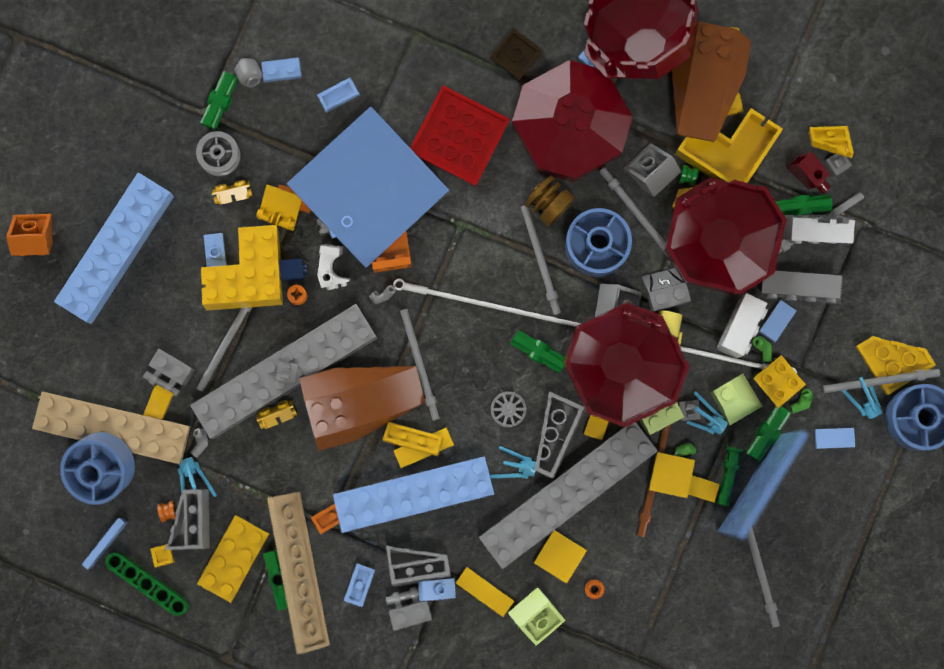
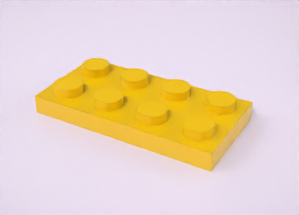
M235 515L197 584L231 603L270 533Z

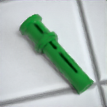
M727 446L728 452L726 461L723 462L725 469L717 504L730 506L737 470L739 471L740 456L744 450Z

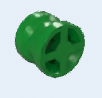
M683 165L679 183H689L690 186H694L699 168H689L687 165Z

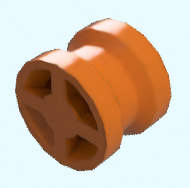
M293 285L287 292L289 301L294 305L304 304L308 297L306 290L301 285Z
M169 501L168 504L160 503L157 505L161 523L166 522L167 519L175 520L177 508L174 501Z

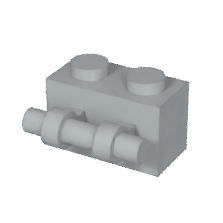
M158 349L149 363V366L156 369L155 373L152 374L146 371L143 378L147 379L149 384L153 386L159 385L174 393L173 396L177 397L180 390L175 388V385L178 382L186 386L195 369L165 351ZM162 374L171 378L169 383L160 379Z
M413 587L410 588V591L396 592L392 596L386 597L387 605L393 603L396 605V608L389 610L394 630L432 620L428 601H419V588ZM412 598V604L402 606L401 601Z

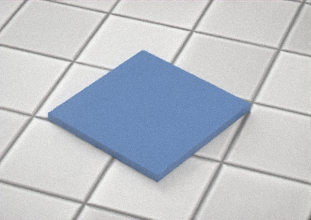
M371 106L287 183L289 188L333 232L337 239L365 268L449 191ZM344 216L352 218L353 223L350 227H344L341 224ZM345 218L343 220V223L345 225H349L351 223V220L349 218Z
M801 430L780 434L777 441L766 452L717 531L723 536L745 539L807 439L808 434Z

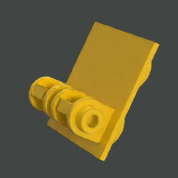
M267 184L261 207L258 209L256 216L259 220L294 231L302 200L296 194Z
M782 355L753 378L777 408L782 406L806 385Z

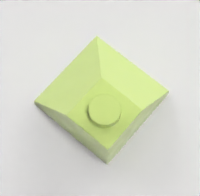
M744 374L737 376L710 392L729 426L763 407Z

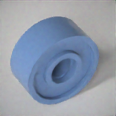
M603 208L590 209L578 215L571 223L565 238V252L569 262L579 272L592 277L606 276L618 270L627 259L632 247V235L626 221L617 213ZM593 235H601L606 239L607 246L603 249H597L591 244L590 238Z
M919 384L906 387L894 394L885 410V425L888 433L897 444L914 451L933 450L944 445L943 389L930 384ZM921 409L928 414V422L925 426L918 419V413Z
M104 432L92 433L76 442L65 452L61 461V478L66 489L76 499L88 504H103L115 498L132 481L135 472L134 457L126 443L117 436ZM92 466H94L98 470L99 474H97L94 471Z

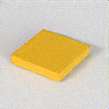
M656 452L649 490L688 498L695 460Z
M554 530L533 563L567 584L587 550Z

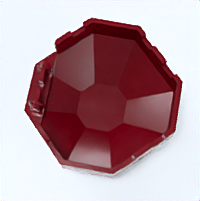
M589 0V13H586L584 21L588 34L584 55L605 78L660 79L690 58L699 15L696 0Z
M569 60L522 86L512 120V128L518 135L523 148L532 160L538 173L574 183L581 177L621 157L633 116L611 78H605L596 67Z
M708 178L677 197L664 251L685 284L739 296L775 274L777 257L780 252L787 219L767 187L755 186L738 180L726 182Z
M624 303L577 325L563 361L586 413L623 427H628L634 422L645 419L666 407L676 404L690 367L684 358L676 336L671 335L664 317L629 303Z

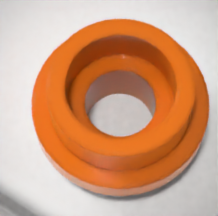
M590 580L585 585V593L591 599H598L604 593V585L599 580ZM594 585L598 587L596 593L591 592V587Z

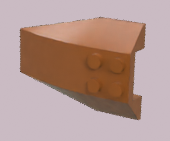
M697 22L690 58L672 69L677 135L710 142L716 141L747 71L751 40L737 29Z
M416 366L342 367L299 378L318 451L354 442L425 403Z

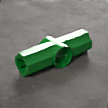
M228 72L222 73L216 89L212 90L209 95L208 106L200 122L202 125L212 130L217 129L224 112H227L230 107L231 96L238 83V77Z
M830 194L812 197L802 195L788 200L775 201L784 216L812 215V213L832 211L833 205Z
M517 331L510 345L527 354V357L533 361L544 364L557 373L561 372L564 367L563 361L565 357L551 350V347L538 339L535 340L522 331Z
M775 406L767 420L758 428L755 434L756 437L747 449L746 454L754 460L761 462L770 446L777 441L781 434L780 430L791 413L781 406L779 408Z
M277 550L264 553L269 583L272 586L278 611L287 609L288 604L284 584L277 585L274 582V577L277 574L282 576Z

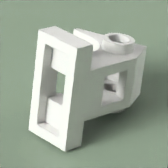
M328 244L321 245L317 275L321 288L327 287V290L338 288V284H341L342 287L346 286L351 278L337 276L333 271V262L338 256L343 254V247ZM326 274L330 275V280L326 278Z

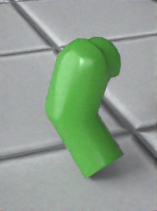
M761 336L755 337L752 343L762 352V362H772L771 343Z
M804 389L799 401L789 405L792 414L810 407L813 400V394L810 389Z
M692 443L679 445L676 447L673 456L694 455L696 447Z

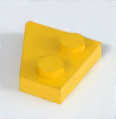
M847 126L809 128L811 146L848 158L853 157L854 152Z

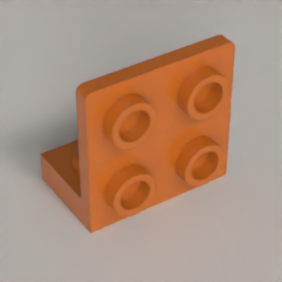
M406 231L372 262L374 273L412 267Z

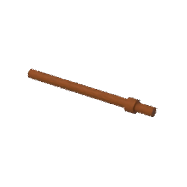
M671 425L662 429L657 449L659 453H665ZM649 487L643 513H640V526L637 536L644 538L648 523L651 521L652 515L650 513L655 496V491L649 490Z

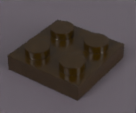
M512 28L490 56V59L520 81L542 54L543 50Z

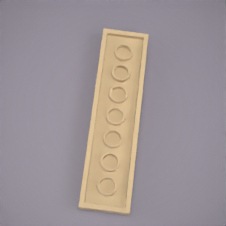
M42 392L32 429L76 440H81L92 433H109L125 442L132 453L181 464L190 426Z
M296 492L267 498L297 654L329 646L330 643L301 494Z

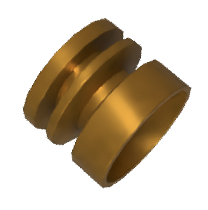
M553 176L539 183L530 193L525 203L527 208H530L534 203L536 204L531 211L533 214L540 209L543 210L539 219L547 227L551 226L575 199L567 189L560 194L557 193L560 187L559 182L551 187L555 180Z

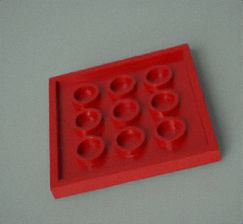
M443 85L410 149L421 160L476 187L510 119Z

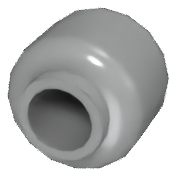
M243 58L235 67V74L243 86L253 87L260 82L262 71L254 59Z

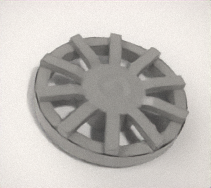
M507 391L500 393L492 401V418L502 427H515L526 416V403L515 392ZM505 395H511L510 402H507ZM503 396L505 403L503 404L497 399ZM514 396L519 398L517 402L512 403ZM495 402L501 405L502 407L494 408ZM522 402L523 408H516V405ZM494 411H501V414L495 417ZM516 411H523L522 417ZM513 415L518 417L520 420L515 423ZM505 416L503 423L498 420L500 417ZM508 417H510L512 424H506Z

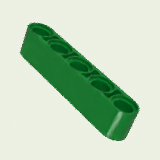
M115 552L107 556L106 566L172 615L180 616L188 612L190 603L185 597L121 552ZM114 556L120 558V565L118 567L113 565L112 559ZM130 567H133L136 570V576L134 578H131L128 575V570ZM146 578L152 582L150 589L144 587V580ZM161 590H165L168 593L167 600L160 598L159 593ZM177 601L182 602L184 605L182 612L177 611L175 608Z

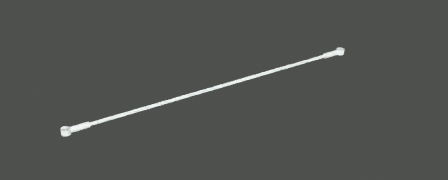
M396 279L393 283L397 291L407 290L425 295H436L573 327L581 324L431 290L428 287L406 283L402 279ZM402 282L403 286L401 288H397L396 283ZM680 346L681 351L755 367L762 371L769 366V364L765 363L759 364Z

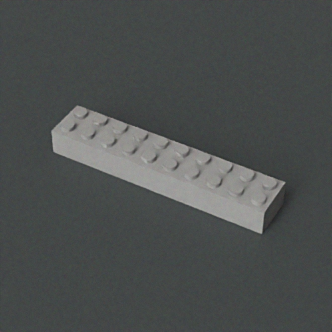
M357 304L190 406L209 438L215 439L301 386L300 377L329 369L370 344L377 337ZM279 361L299 364L296 384L276 381Z
M636 422L628 427H623L479 536V539L500 567L504 569L657 452L656 448Z

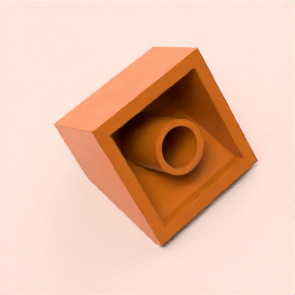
M52 213L13 215L6 236L11 256H42L50 254L53 244Z

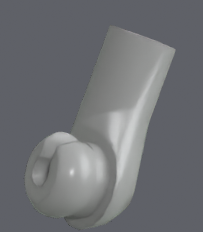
M389 285L381 294L378 291H374L369 297L373 300L374 304H379L389 300L396 289L394 286Z
M200 428L195 429L193 432L196 445L190 451L196 458L208 446L207 433L204 429Z

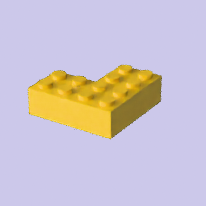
M751 108L730 139L720 132L715 142L686 137L675 155L693 167L699 168V171L710 178L726 182L738 180L748 183L783 128L770 120L762 127L760 124L766 117Z
M277 225L238 228L240 265L201 267V280L204 287L202 288V305L206 311L283 305L282 281L280 280L279 260H281L280 235Z

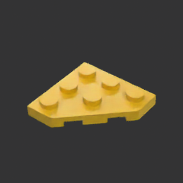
M874 336L855 346L875 378L913 373L915 370L920 369L926 371L936 366L928 351L921 347L884 340ZM910 381L880 385L885 395H889Z

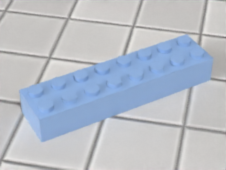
M137 173L54 302L85 322L92 324L174 198L172 193L142 174Z
M484 456L333 494L341 531L344 533L494 495Z

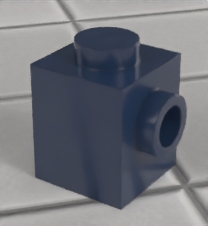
M303 259L279 260L280 280L282 282L305 280V275H308L307 263L304 264Z

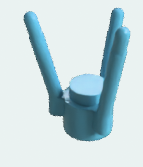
M862 377L859 380L868 399V402L863 404L864 408L846 390L842 391L860 411L862 416L867 415L868 419H872L883 413L880 409L881 405L878 402L874 386L869 387V392Z
M694 391V395L714 415L711 417L698 407H694L695 411L709 420L707 425L710 427L689 420L686 423L708 431L712 435L715 432L719 435L722 434L728 422L723 420L724 417L698 392Z
M502 446L499 447L500 450L523 460L520 461V464L503 461L504 465L519 468L521 473L489 475L490 478L528 479V476L534 477L536 462L532 461V458L525 457Z
M193 457L182 460L181 464H179L180 468L177 469L180 475L181 493L182 490H185L184 475L189 477L193 490H196L197 487L193 475L197 471L209 491L216 497V492L200 469L198 462H194Z

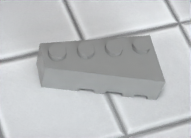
M775 271V274L763 280L762 295H765L767 299L783 297L789 301L801 299L806 302L818 301L827 304H841L843 280L840 275Z
M549 392L535 471L554 480L585 409L583 406L552 392Z

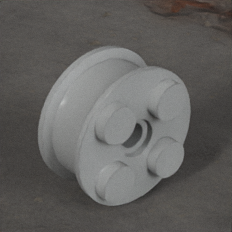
M220 131L210 132L201 138L196 148V157L199 164L211 175H228L239 165L241 158L239 146L227 133Z

